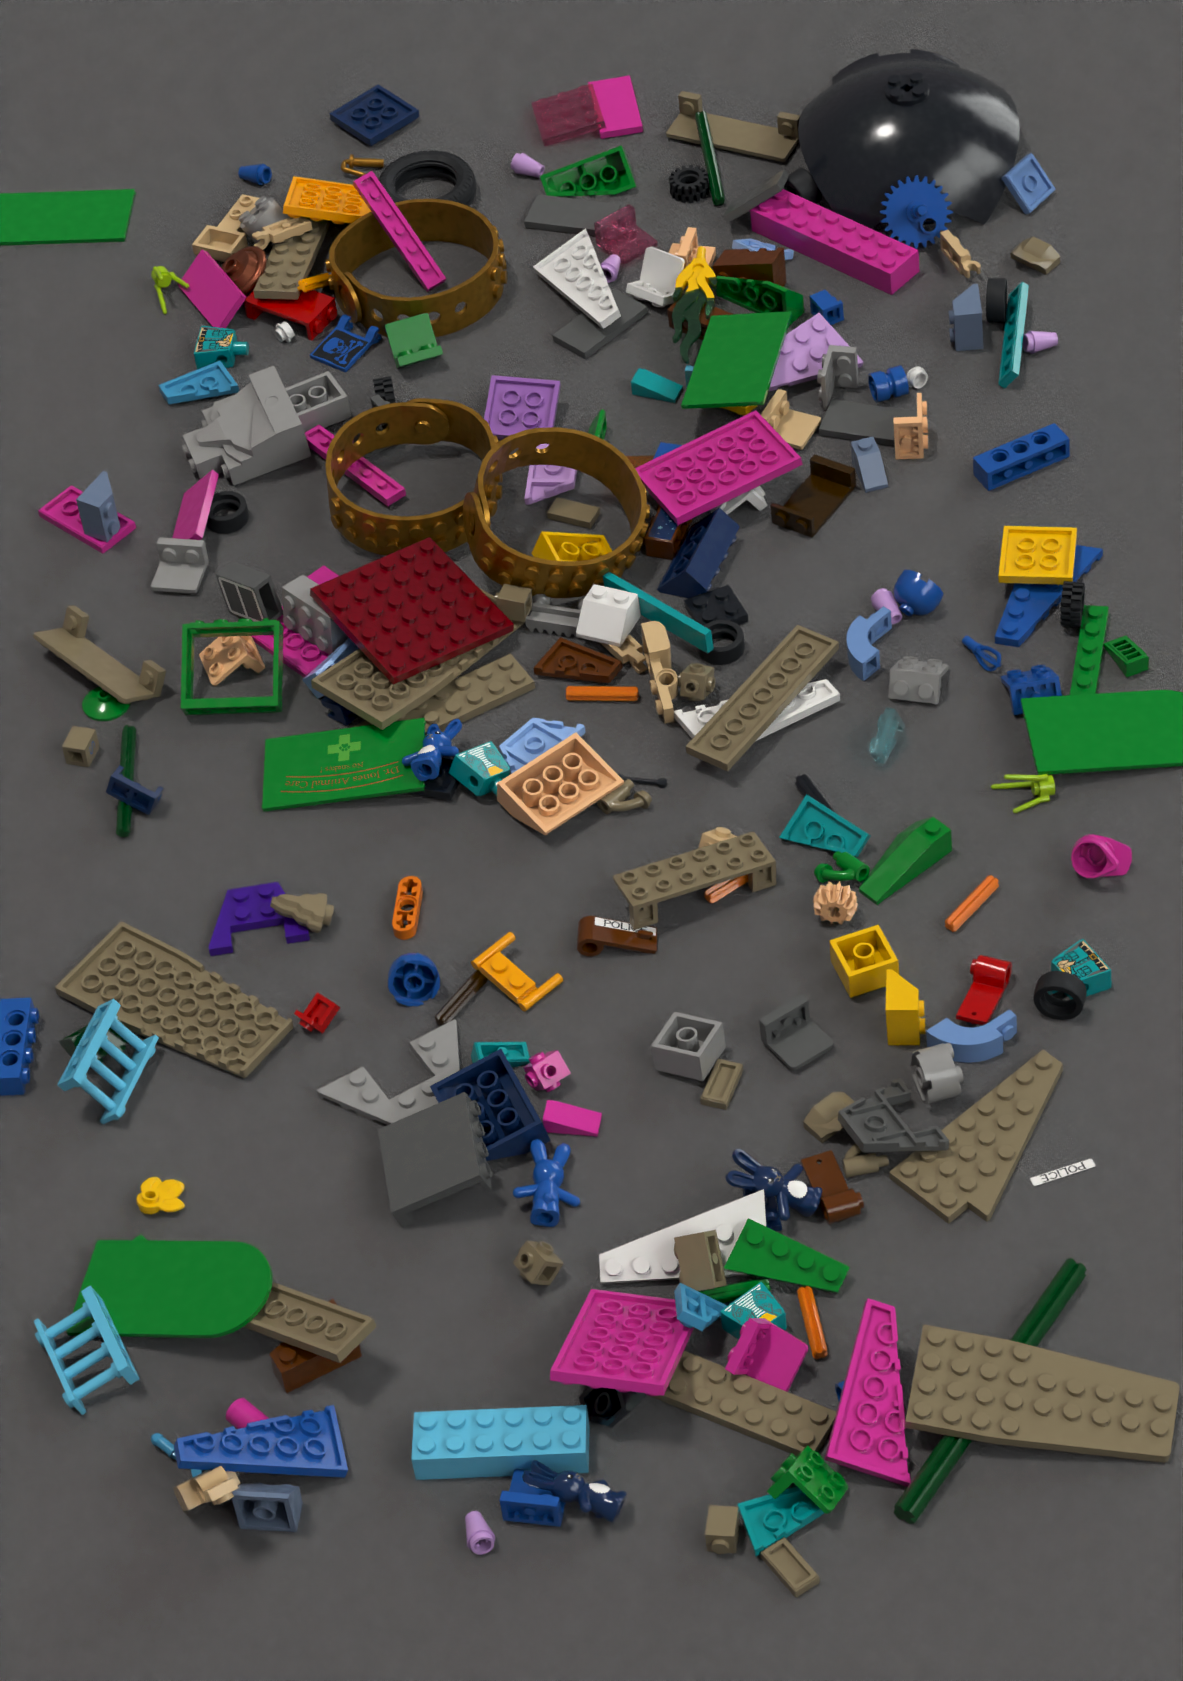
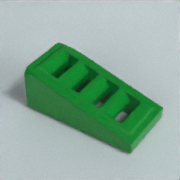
M1126 635L1104 643V648L1126 678L1149 670V657Z

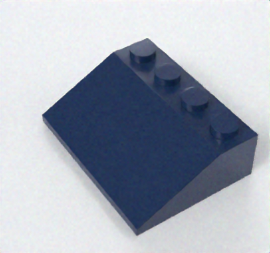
M502 1049L430 1086L438 1103L463 1092L472 1101L476 1100L481 1110V1115L478 1116L479 1121L485 1132L482 1139L489 1153L486 1161L527 1154L531 1152V1142L536 1139L541 1140L544 1144L551 1141Z

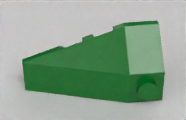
M622 145L540 176L545 193L548 196L617 195L636 187L632 169Z
M935 817L919 820L896 836L859 887V892L876 905L884 901L952 852L951 829Z

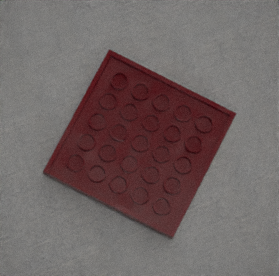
M430 537L310 588V596L393 685L508 634L514 628L513 622Z

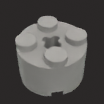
M262 196L255 202V207L250 212L246 211L239 217L241 222L240 228L255 244L260 239L256 240L253 238V233L263 231L262 227L289 218L288 214H283V209L272 197L266 198Z
M941 1043L910 1053V1066L916 1065V1074H913L914 1083L922 1101L926 1100L925 1104L961 1094L960 1082L964 1081L963 1073L960 1066L955 1067L953 1061L954 1051L950 1043Z

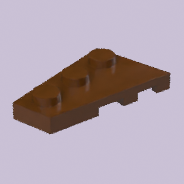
M560 637L535 665L534 675L610 683L623 667L621 660Z

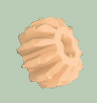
M840 881L837 885H833L831 882H828L826 886L820 885L813 898L815 915H819L821 921L829 920L830 924L838 922L842 925L844 920L851 921L855 911H857L856 892L850 890V885L841 886Z

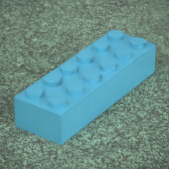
M587 1405L414 1412L411 1460L415 1479L513 1476L515 1469L531 1471L530 1466L533 1460L541 1462L557 1473L563 1471L589 1473L590 1424Z

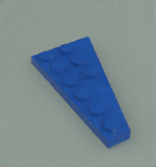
M1076 545L1073 582H1077L1083 573L1087 574L1095 560L1099 561L1101 559L1103 549ZM1015 583L995 634V644L1020 647L1033 633L1037 623L1041 619L1044 620L1049 615V610L1061 602L1063 585Z
M334 1405L326 1406L323 1411L313 1412V1410L303 1411L300 1416L289 1417L284 1415L247 1423L246 1427L235 1429L232 1426L224 1428V1431L221 1433L210 1434L204 1432L176 1439L174 1445L177 1467L179 1469L213 1470L222 1466L225 1471L341 1478H345L348 1472Z

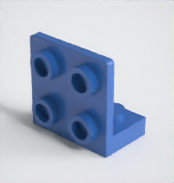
M1046 665L1032 666L1031 670L1024 672L1019 669L1006 672L1007 675L1001 676V682L1009 689L1012 713L1014 715L1023 714L1020 703L1021 698L1062 696L1059 676L1049 667H1046Z
M515 1469L509 1491H502L499 1500L503 1521L561 1527L566 1503L561 1502L560 1498L554 1496L551 1491L529 1486L522 1478L525 1470Z

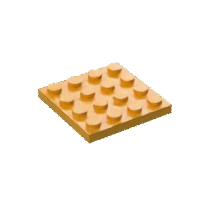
M293 176L283 206V214H288L289 217H309L313 221L330 220L335 224L353 223L355 220L371 212L358 191L351 184Z

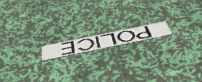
M1091 1158L1032 1177L1030 1180L1033 1186H1037L1096 1166Z

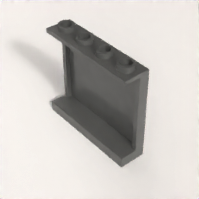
M465 1092L378 1129L390 1210L403 1227L413 1223L411 1211L479 1182L482 1183L487 1191L492 1190L490 1183L492 1171L486 1161L489 1153L482 1139L485 1132L478 1117L481 1115V1110L476 1100L472 1101Z

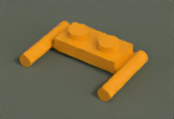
M508 932L471 961V965L518 1004L522 1011L526 1012L564 980L559 973H556L537 988L536 983L501 953L503 949L516 940L514 934Z

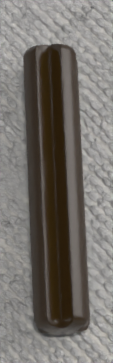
M476 970L435 1015V1022L442 1026L452 1021L487 982L488 978L479 970Z

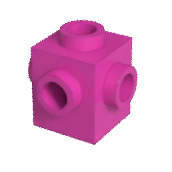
M558 1050L549 1051L545 1054L543 1051L530 1057V1063L523 1067L526 1072L525 1079L530 1087L535 1088L536 1091H552L561 1085L559 1082L561 1079L571 1074Z

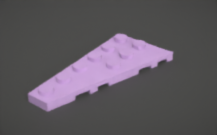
M820 313L786 334L769 392L777 390L778 387L784 385L792 386L817 379L819 369H823V354H827L829 345L849 346ZM857 355L858 368H859V367H862V365H863L864 362H863V361L861 360V358Z

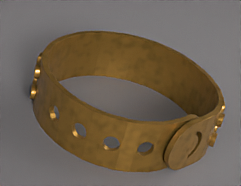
M413 199L395 203L420 241H443L461 244L478 251L488 259L485 266L478 273L448 290L422 297H391L371 291L355 279L351 273L361 264L395 247L372 212L367 213L347 226L336 237L330 247L329 259H326L327 273H332V276L329 277L330 290H335L337 304L345 315L351 316V322H360L367 329L371 326H376L380 329L377 333L387 337L385 325L399 321V315L413 317L431 312L440 314L436 320H430L435 338L457 332L475 323L490 312L501 298L504 284H507L505 255L501 253L504 252V245L502 239H498L499 235L496 227L474 208L454 201ZM461 302H465L464 308L459 312H455L456 306ZM374 309L378 310L383 318L378 317Z
M416 398L407 402L378 406L358 414L338 430L327 450L326 478L331 522L334 528L338 529L348 541L359 548L384 556L429 537L444 552L468 542L463 522L464 500L447 509L431 514L393 516L359 507L348 500L337 488V485L345 471L355 461L380 448L399 444L430 445L446 441L471 449L483 460L488 451L498 443L497 436H493L488 422L479 413L461 403L449 400ZM388 423L386 429L376 431V427L379 424ZM360 433L359 439L353 443L354 437ZM502 474L495 477L484 487L490 519L497 511L498 499L502 498V485H498V483L503 482Z
M559 427L534 428L512 434L499 441L488 451L482 460L474 492H468L465 495L463 522L473 559L490 579L502 586L509 584L532 589V596L545 594L551 598H573L587 595L594 584L604 586L603 575L607 572H611L621 578L625 569L631 568L636 559L634 554L640 551L644 539L641 537L645 536L648 524L645 523V518H649L650 505L647 504L646 488L638 472L629 459L612 444L592 434L575 429ZM540 444H549V446L544 449L536 448ZM519 448L515 453L509 455L513 450ZM556 465L572 468L597 479L616 496L628 518L631 535L612 552L590 560L552 561L532 557L508 547L492 533L484 487L498 475L518 467Z

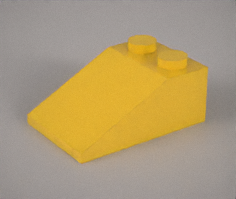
M541 531L531 554L533 557L552 561H583L606 555L612 552V549L604 535Z

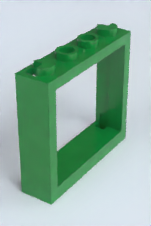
M244 618L239 619L238 622L218 619L214 620V623H204L203 621L196 620V622H190V624H182L181 710L185 715L282 712L283 626L280 621L269 620L268 618H263L262 621H252L251 619ZM274 635L273 696L193 699L194 638Z

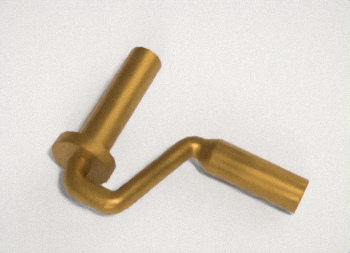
M350 154L349 159L342 161L341 170L362 177L366 173L353 170L354 166L384 168V159L354 158V154Z

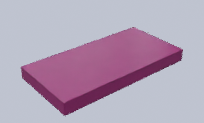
M630 75L588 82L601 139L643 132Z
M202 249L182 277V280L189 284V288H185L178 283L181 290L213 327L226 328L247 298L211 255Z
M211 470L184 493L172 538L201 540L203 538L218 480V473Z
M72 485L38 510L39 517L102 554L136 529L134 521L117 512L121 528L108 542L85 535L76 501L83 492Z
M282 615L276 621H280L283 626V663L305 678L329 654L321 651L317 645L304 640L299 633L289 630L284 625V617ZM274 635L251 636L256 644L274 655Z

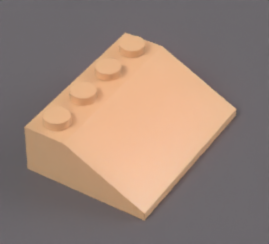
M575 732L498 782L497 801L512 817L547 835L622 786L624 780Z

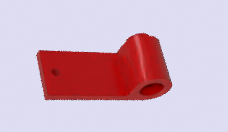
M979 955L977 959H973L970 967L973 983L956 1014V1019L979 1025L989 1023L1009 983L1012 972L1011 962L984 955Z

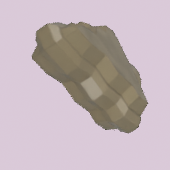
M323 893L314 895L304 894L301 896L282 894L272 897L270 907L276 913L294 919L299 925L308 927L310 931L319 933L323 925H330L334 909L333 905L327 904V894Z

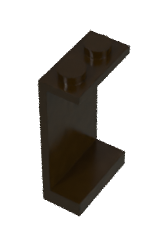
M814 454L810 459V475L784 506L775 503L770 505L772 523L813 538L856 487L855 468Z

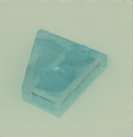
M886 707L884 714L879 716L877 722L878 732L876 738H872L869 746L870 754L875 762L883 764L886 763L891 750L897 743V740L894 739L896 731L903 732L905 724L896 709Z

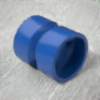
M901 365L888 368L886 373L877 371L868 374L870 392L876 403L890 399L891 395L896 398L909 393L908 380Z

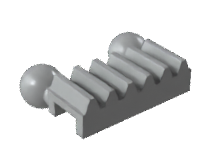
M545 594L532 596V612L530 616L526 617V627L529 628L530 632L537 628L539 633L546 630L551 635L555 631L558 636H561L563 632L567 638L574 634L575 638L579 639V637H576V630L585 597L579 600L578 609L549 605L551 597H547Z

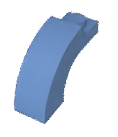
M884 606L876 613L871 614L868 619L859 615L852 622L847 632L848 663L854 674L862 681H865L880 669L879 650L873 647L872 644L892 629L891 610Z
M1009 1009L989 1023L973 1028L959 1026L945 1018L926 1031L927 1047L941 1043H950L954 1051L953 1061L971 1063L994 1058L1003 1053V1042L1010 1040L1017 1033V1016Z

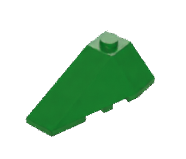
M725 276L716 277V295L754 313L791 311L792 317L789 326L804 313L803 295L784 286L769 281Z

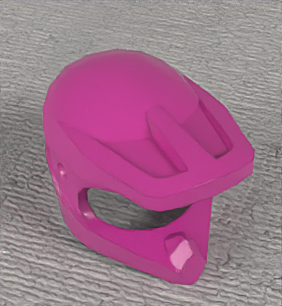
M1088 834L1078 839L1074 844L1071 861L1075 871L1086 878L1124 875L1128 872L1132 863V850L1129 846L1112 838Z

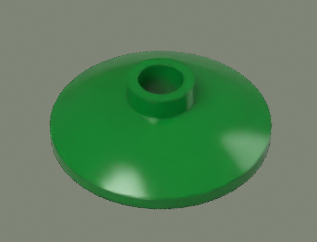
M101 687L91 690L82 702L85 715L95 721L114 720L122 716L130 707V704L118 702L117 698L103 691Z

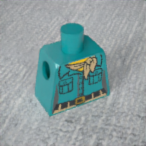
M201 326L194 350L197 369L221 361L225 368H231L234 366L236 355L249 354V343L238 342L235 330Z
M1084 939L1079 940L1051 961V971L1068 972L1083 981L1086 986V997L1112 988L1111 969ZM1048 991V993H1049L1050 995H1052V994L1058 992V991ZM1066 994L1070 1000L1073 999L1070 995Z

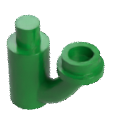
M840 851L834 853L833 860L836 861L837 867L843 871L833 870L832 866L824 863L819 864L814 870L816 879L821 883L828 880L849 881L856 879L857 881H863L870 873L868 865L850 853H841Z

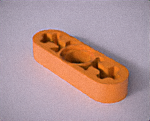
M404 877L398 884L392 927L395 937L401 940L410 939L417 932L423 895L422 883L418 877ZM412 888L411 895H408L407 891ZM405 905L414 906V908L409 911H404L401 909ZM404 920L408 923V925H406L405 928H403Z

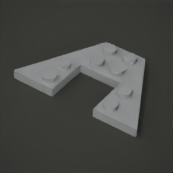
M454 1019L409 1042L411 1051L432 1078L388 1099L362 1066L318 1089V1098L321 1100L323 1098L340 1104L342 1109L353 1110L363 1118L370 1121L378 1120L387 1125L438 1104L430 1086L460 1071L456 1020Z

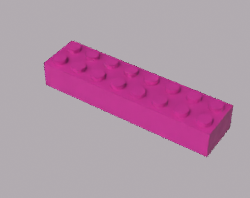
M784 189L750 210L753 232L890 295L894 294L919 272V250Z

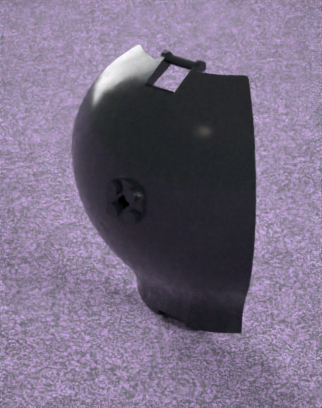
M910 49V53L883 56L875 53L849 64L832 77V86L807 104L801 113L798 126L800 147L806 165L835 213L871 229L880 224L882 219L886 218V215L880 214L879 211L886 210V207L881 202L888 201L884 195L885 193H893L890 186L898 188V180L906 184L905 179L908 176L911 182H914L916 175L919 177V182H922L926 176L928 184L935 180V188L943 186L940 193L949 194L944 199L945 202H952L951 205L947 206V210L985 224L1005 190L1006 185L1001 178L1014 166L1020 130L1016 106L1011 96L1003 88L979 74L960 68L959 64L949 58L916 49ZM926 219L923 222V225L934 224L931 219Z

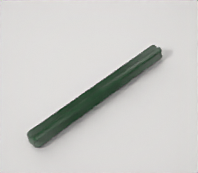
M705 111L696 112L695 120L704 163L708 173L713 204L716 206L719 204L723 205L725 202L707 114Z
M125 725L122 731L120 765L125 768L121 774L134 781L136 728ZM118 800L116 834L118 837L123 836L127 838L131 832L132 806Z

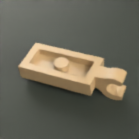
M302 216L300 218L289 217L262 227L263 231H257L252 234V237L256 240L260 239L253 246H258L263 250L270 241L281 243L293 236L303 235L304 232L312 230L311 221Z
M949 230L940 232L941 251L961 275L964 274L966 278H970V271H976L977 274H981L980 263L971 261L969 251L962 247L959 239L956 236L954 237Z
M631 635L627 636L621 647L601 643L612 655L621 660L622 664L630 661L638 674L647 670V667L643 664L646 657L643 655L642 645Z

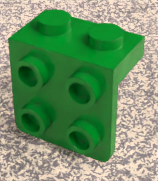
M807 1445L797 1456L791 1453L780 1464L781 1467L770 1478L773 1483L767 1492L776 1499L794 1483L824 1513L829 1514L849 1487L843 1476L835 1472L818 1452L813 1451Z

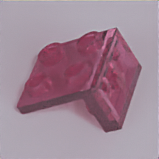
M630 204L594 223L596 244L610 255H618L622 264H626L644 254L647 247H656L658 245L657 240L636 225L635 208Z

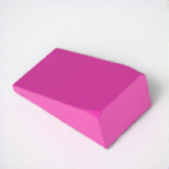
M547 1100L543 1115V1126L547 1133L598 1137L602 1113L558 1101Z

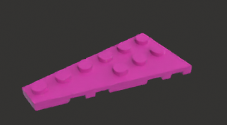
M867 1298L824 1460L908 1487L911 1482L907 1465L908 1447H906L905 1413L899 1374L901 1368L897 1352L896 1311L894 1306Z

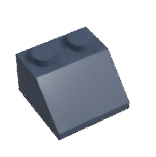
M973 284L952 301L953 310L948 311L949 325L953 324V328H949L950 342L955 343L956 351L983 349L982 310L978 284Z
M102 471L76 501L84 534L108 542L121 527L108 474Z
M259 1482L253 1484L242 1483L238 1486V1489L232 1491L234 1496L232 1501L240 1529L297 1532L303 1505L299 1486L289 1484L267 1485Z

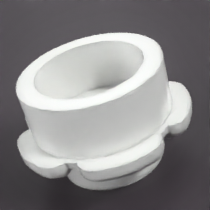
M285 321L276 325L274 333L277 339L281 342L286 340L289 343L290 339L295 336L291 326Z
M916 366L908 371V386L919 389L926 384L928 375L924 368Z

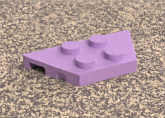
M540 444L536 448L544 449L548 447L549 444ZM530 465L524 497L525 505H530L574 489L577 470L556 465Z

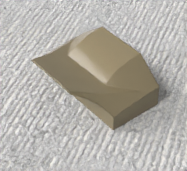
M1034 236L1023 240L1011 252L1012 259L1045 275L1060 264V255L1052 245Z
M844 1092L831 1093L812 1107L803 1121L804 1129L821 1143L825 1142L844 1128L838 1121V1112L854 1103V1101Z

